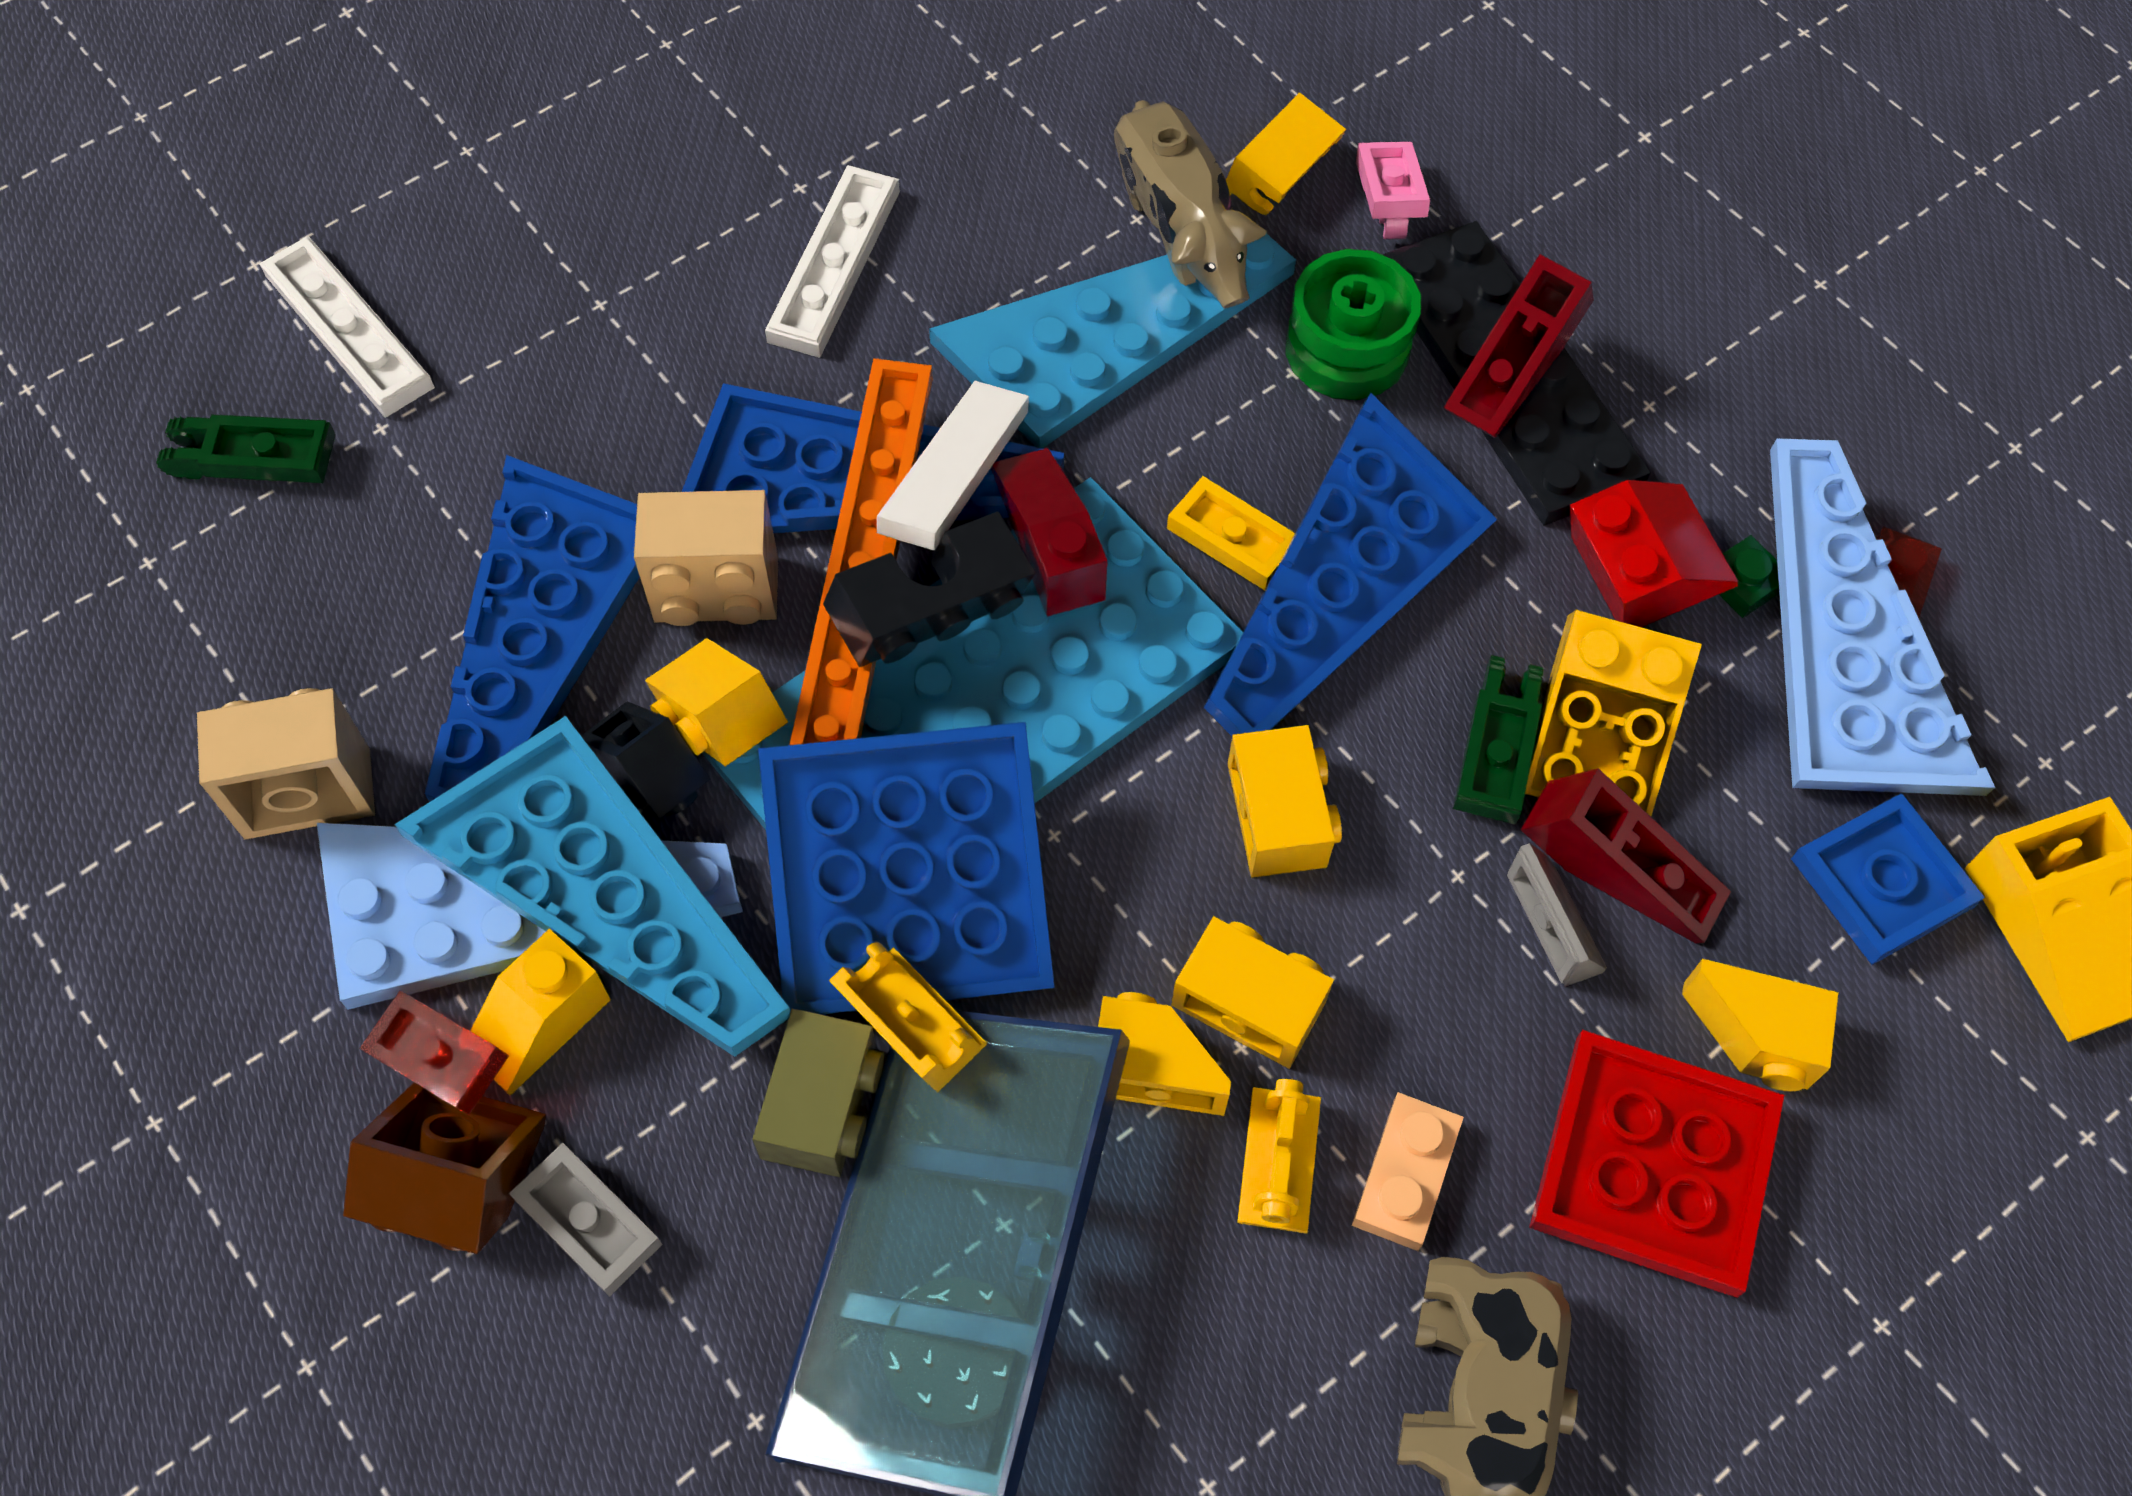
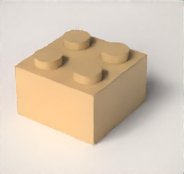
M765 490L638 493L634 560L654 623L666 622L674 626H688L698 621H729L734 624L746 625L755 623L758 620L777 619L778 553Z
M313 688L300 689L285 697L257 702L246 700L233 701L218 709L197 712L199 783L244 840L316 827L317 823H337L375 816L370 748L333 688L325 690Z

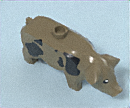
M1145 100L1136 102L1133 111L1123 115L1114 130V140L1122 168V176L1133 208L1140 212L1144 210L1151 223L1159 229L1173 274L1181 284L1187 286L1195 283L1197 279L1219 301L1223 309L1249 300L1245 277L1247 244L1265 236L1267 230L1258 226L1243 213L1232 209L1230 192L1221 168L1198 131L1181 109L1164 101L1150 105Z
M1450 1257L1430 1260L1424 1299H1438L1439 1301L1422 1303L1415 1347L1443 1348L1461 1356V1360L1450 1389L1448 1412L1425 1411L1424 1414L1404 1413L1398 1446L1397 1465H1417V1467L1440 1479V1485L1445 1496H1545L1554 1471L1559 1433L1572 1434L1578 1403V1390L1565 1387L1572 1319L1569 1303L1564 1297L1562 1285L1534 1272L1497 1274L1489 1273L1469 1260Z

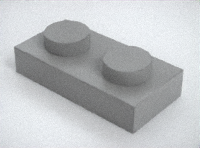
M564 1143L558 1146L509 1193L520 1207L609 1297L662 1246L659 1238Z

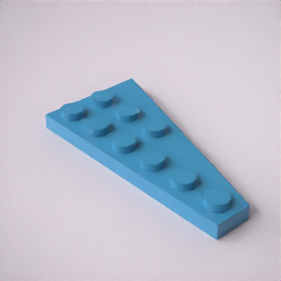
M1267 233L1259 240L1247 244L1245 277L1250 299L1239 305L1223 309L1219 301L1197 279L1195 283L1187 286L1181 284L1173 274L1168 256L1164 255L929 328L930 343L971 384L974 381L1028 395V413L1017 429L1035 447L1043 449L1294 274L1296 259Z
M566 716L394 824L401 836L544 931L550 928L571 949L734 1057L790 1017L789 1006Z

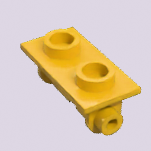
M1279 1079L1276 1081L1275 1090L1256 1087L1252 1089L1237 1223L1308 1233L1321 1097L1303 1094L1304 1084L1300 1081Z

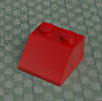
M1625 480L1570 504L1571 538L1616 621L1643 627L1738 586L1735 574L1683 484Z

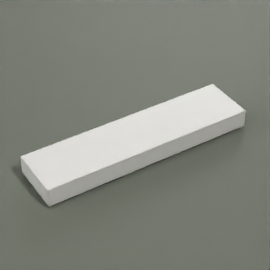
M847 165L765 329L767 343L818 358L821 357L900 193L899 179Z
M309 236L259 263L266 278L385 418L435 388L430 375Z
M974 381L877 515V533L935 550L945 531L949 530L1027 415L1029 396Z

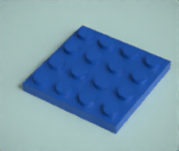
M1026 722L758 748L782 998L789 1006L790 1012L792 1008L816 1014L856 1011L852 1004L831 984L829 979L842 967L851 968L854 972L860 970L870 959L866 948L874 942H880L888 951L894 947L945 1000L1055 988Z

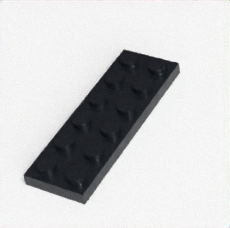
M1477 221L1382 254L1395 260L1412 275L1421 293V314L1416 332L1454 390L1521 285ZM1563 348L1497 437L1493 438L1482 431L1543 526L1570 516V504L1625 480L1647 481L1651 474L1565 348Z

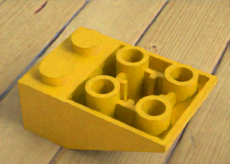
M1579 610L1570 613L1567 616L1543 703L1525 794L1539 798L1548 781L1599 768L1649 816H1652L1702 644Z
M2111 797L1995 836L1964 869L1969 878L1985 896L1983 899L1984 903L2066 1040L2071 1042L2131 1020L2132 830Z

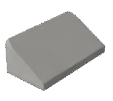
M1529 843L1521 846L1508 871L1507 877L1561 984L1563 983L1566 987L1602 974L1607 969L1606 964L1554 863L1545 853Z

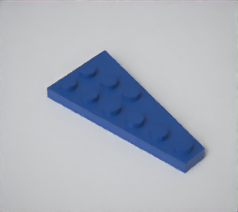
M723 383L682 492L765 490L773 533L836 529L862 412ZM924 424L917 460L940 427ZM1008 442L996 461L1038 451L1042 448ZM1050 450L1063 471L1065 453ZM991 468L955 521L976 520L997 511L1002 518L1009 517Z
M1370 393L1361 407L1285 552L1286 554L1282 557L1204 705L1207 712L1231 736L1234 734L1272 730L1497 520L1372 393Z
M506 455L502 472L505 481L501 498L495 501L491 517L494 527L487 552L482 554L463 633V638L466 642L460 666H455L451 682L453 697L447 722L441 724L425 790V795L429 802L550 726L640 578L634 560L637 504Z

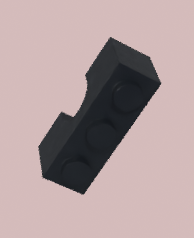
M998 511L945 531L930 561L940 577L942 585L926 586L911 580L901 570L892 553L835 574L823 605L859 668L879 659H882L885 664L893 663L911 653L920 642L935 636L938 641L951 639L968 628L971 621L988 614L991 619H999L1010 614L1023 603L1022 595L1036 572Z

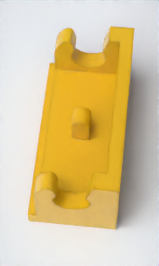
M1299 92L1235 157L1226 178L1230 195L1233 193L1250 208L1260 214L1267 215L1274 206L1268 199L1263 198L1256 188L1260 189L1270 199L1280 203L1287 192L1343 137L1346 128Z
M880 942L871 943L866 948L870 959L860 970L854 972L851 968L842 967L829 981L914 1071L938 1093L987 1045V1042L894 947L888 951Z

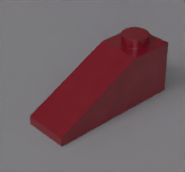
M1539 254L1446 402L1444 410L1496 438L1561 353L1594 301L1592 282Z
M1045 448L994 462L991 466V471L1019 545L1036 572L1032 579L1046 616L1105 601L1108 560L1088 510L1050 450Z
M1599 768L1548 781L1521 828L1525 835L1565 871L1695 944L1705 943L1731 893L1719 879Z

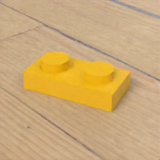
M1204 476L1199 479L1172 510L1167 520V529L1264 591L1295 535L1290 529Z

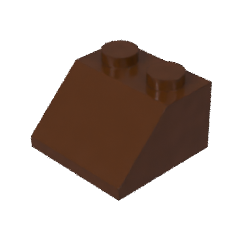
M417 1079L351 1141L343 1216L372 1224L373 1227L381 1231L400 1232L432 1241L448 1250L467 1251L478 1254L510 1215L515 1200L509 1193L525 1177L545 1127L546 1114Z

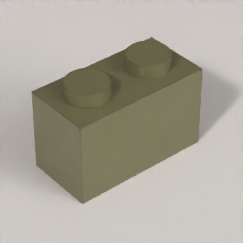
M792 1008L752 1138L761 1160L840 1178L846 1157L857 1158L866 1127V1117L858 1116L864 1092L875 1093L884 1063V1052L876 1051L872 1026Z

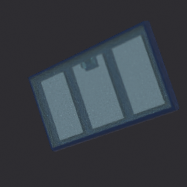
M956 1011L987 1042V1045L938 1093L914 1071L891 1045L889 1047L858 1156L852 1168L765 1455L779 1463H792L938 1496H1016L1130 1040L1120 1029Z

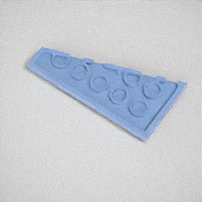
M1776 439L1770 449L1792 788L1986 796L1995 789L1994 783L1987 768H1980L1967 741L1971 736L1963 715H1956L1941 683L1945 675L1906 590L1899 591L1888 566L1892 560L1883 539L1876 540L1863 511L1867 503L1838 440Z
M317 823L339 998L347 1010L502 972L546 932L401 836L396 827ZM661 840L720 918L743 912L727 844Z

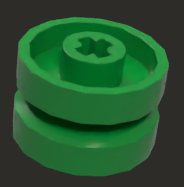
M1344 249L1322 255L1307 265L1295 283L1292 312L1286 335L1285 355L1293 373L1310 389L1335 399L1361 400L1368 398L1370 393L1374 396L1380 395L1396 384L1408 365L1412 350V339L1416 333L1421 314V293L1412 275L1395 260L1369 250Z

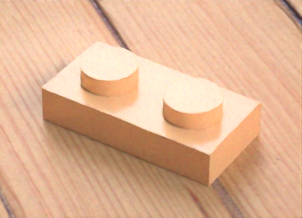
M1398 1092L1393 1101L1352 1226L1419 1251L1423 1245L1464 1117Z

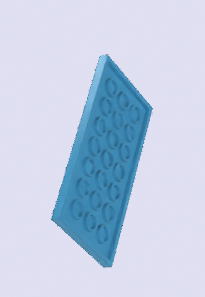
M1090 477L1076 486L1074 490L1088 510L1108 560L1106 600L1047 617L1032 579L1022 595L1023 603L1010 614L999 619H991L988 614L971 621L968 628L951 639L938 641L935 636L920 642L911 653L893 663L885 664L882 659L877 660L861 738L1026 722L1034 803H1036L1227 664L1243 632ZM1013 529L1011 530V533L1014 536L1017 543L1019 544L1015 531ZM941 579L930 586L942 585ZM805 671L772 692L788 720L787 724L726 767L706 752L702 753L765 830L766 824L758 748L787 746L790 744Z

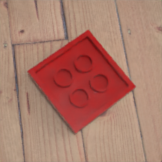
M1582 1030L1575 1041L1529 1228L1738 1298L1746 1292L1785 1095Z

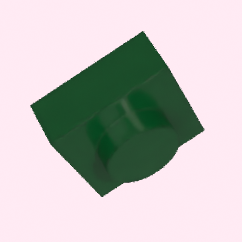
M1752 535L1723 553L1738 580V586L1719 595L1742 619L1779 594L1777 559Z

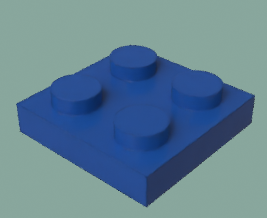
M1902 793L1802 846L1791 858L1871 965L1975 908L1985 898Z

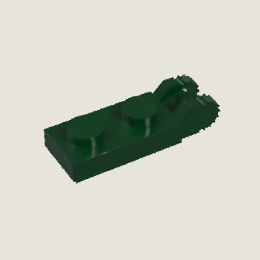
M211 414L210 418H182L180 416V418L174 417V419L169 420L165 434L176 445L179 444L182 447L186 446L189 448L178 447V449H174L173 447H165L164 450H160L156 464L157 468H160L161 472H165L166 475L179 478L186 477L187 479H200L202 476L324 483L336 434L330 422L326 420Z
M1491 655L1486 668L1482 689H1480L1474 705L1453 809L1516 825L1522 811L1542 704L1538 703L1544 668L1529 664L1527 671L1523 673L1521 679L1520 698L1499 694L1506 672L1505 658Z

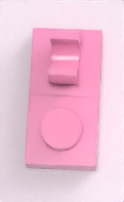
M1358 143L1356 165L1372 219H1379V223L1384 224V239H1406L1409 218L1428 217L1430 198L1413 143Z

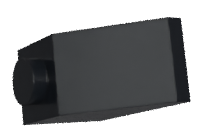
M628 701L581 735L635 805L659 819L664 815L671 816L690 806L698 796L696 790L710 780V777L668 717Z

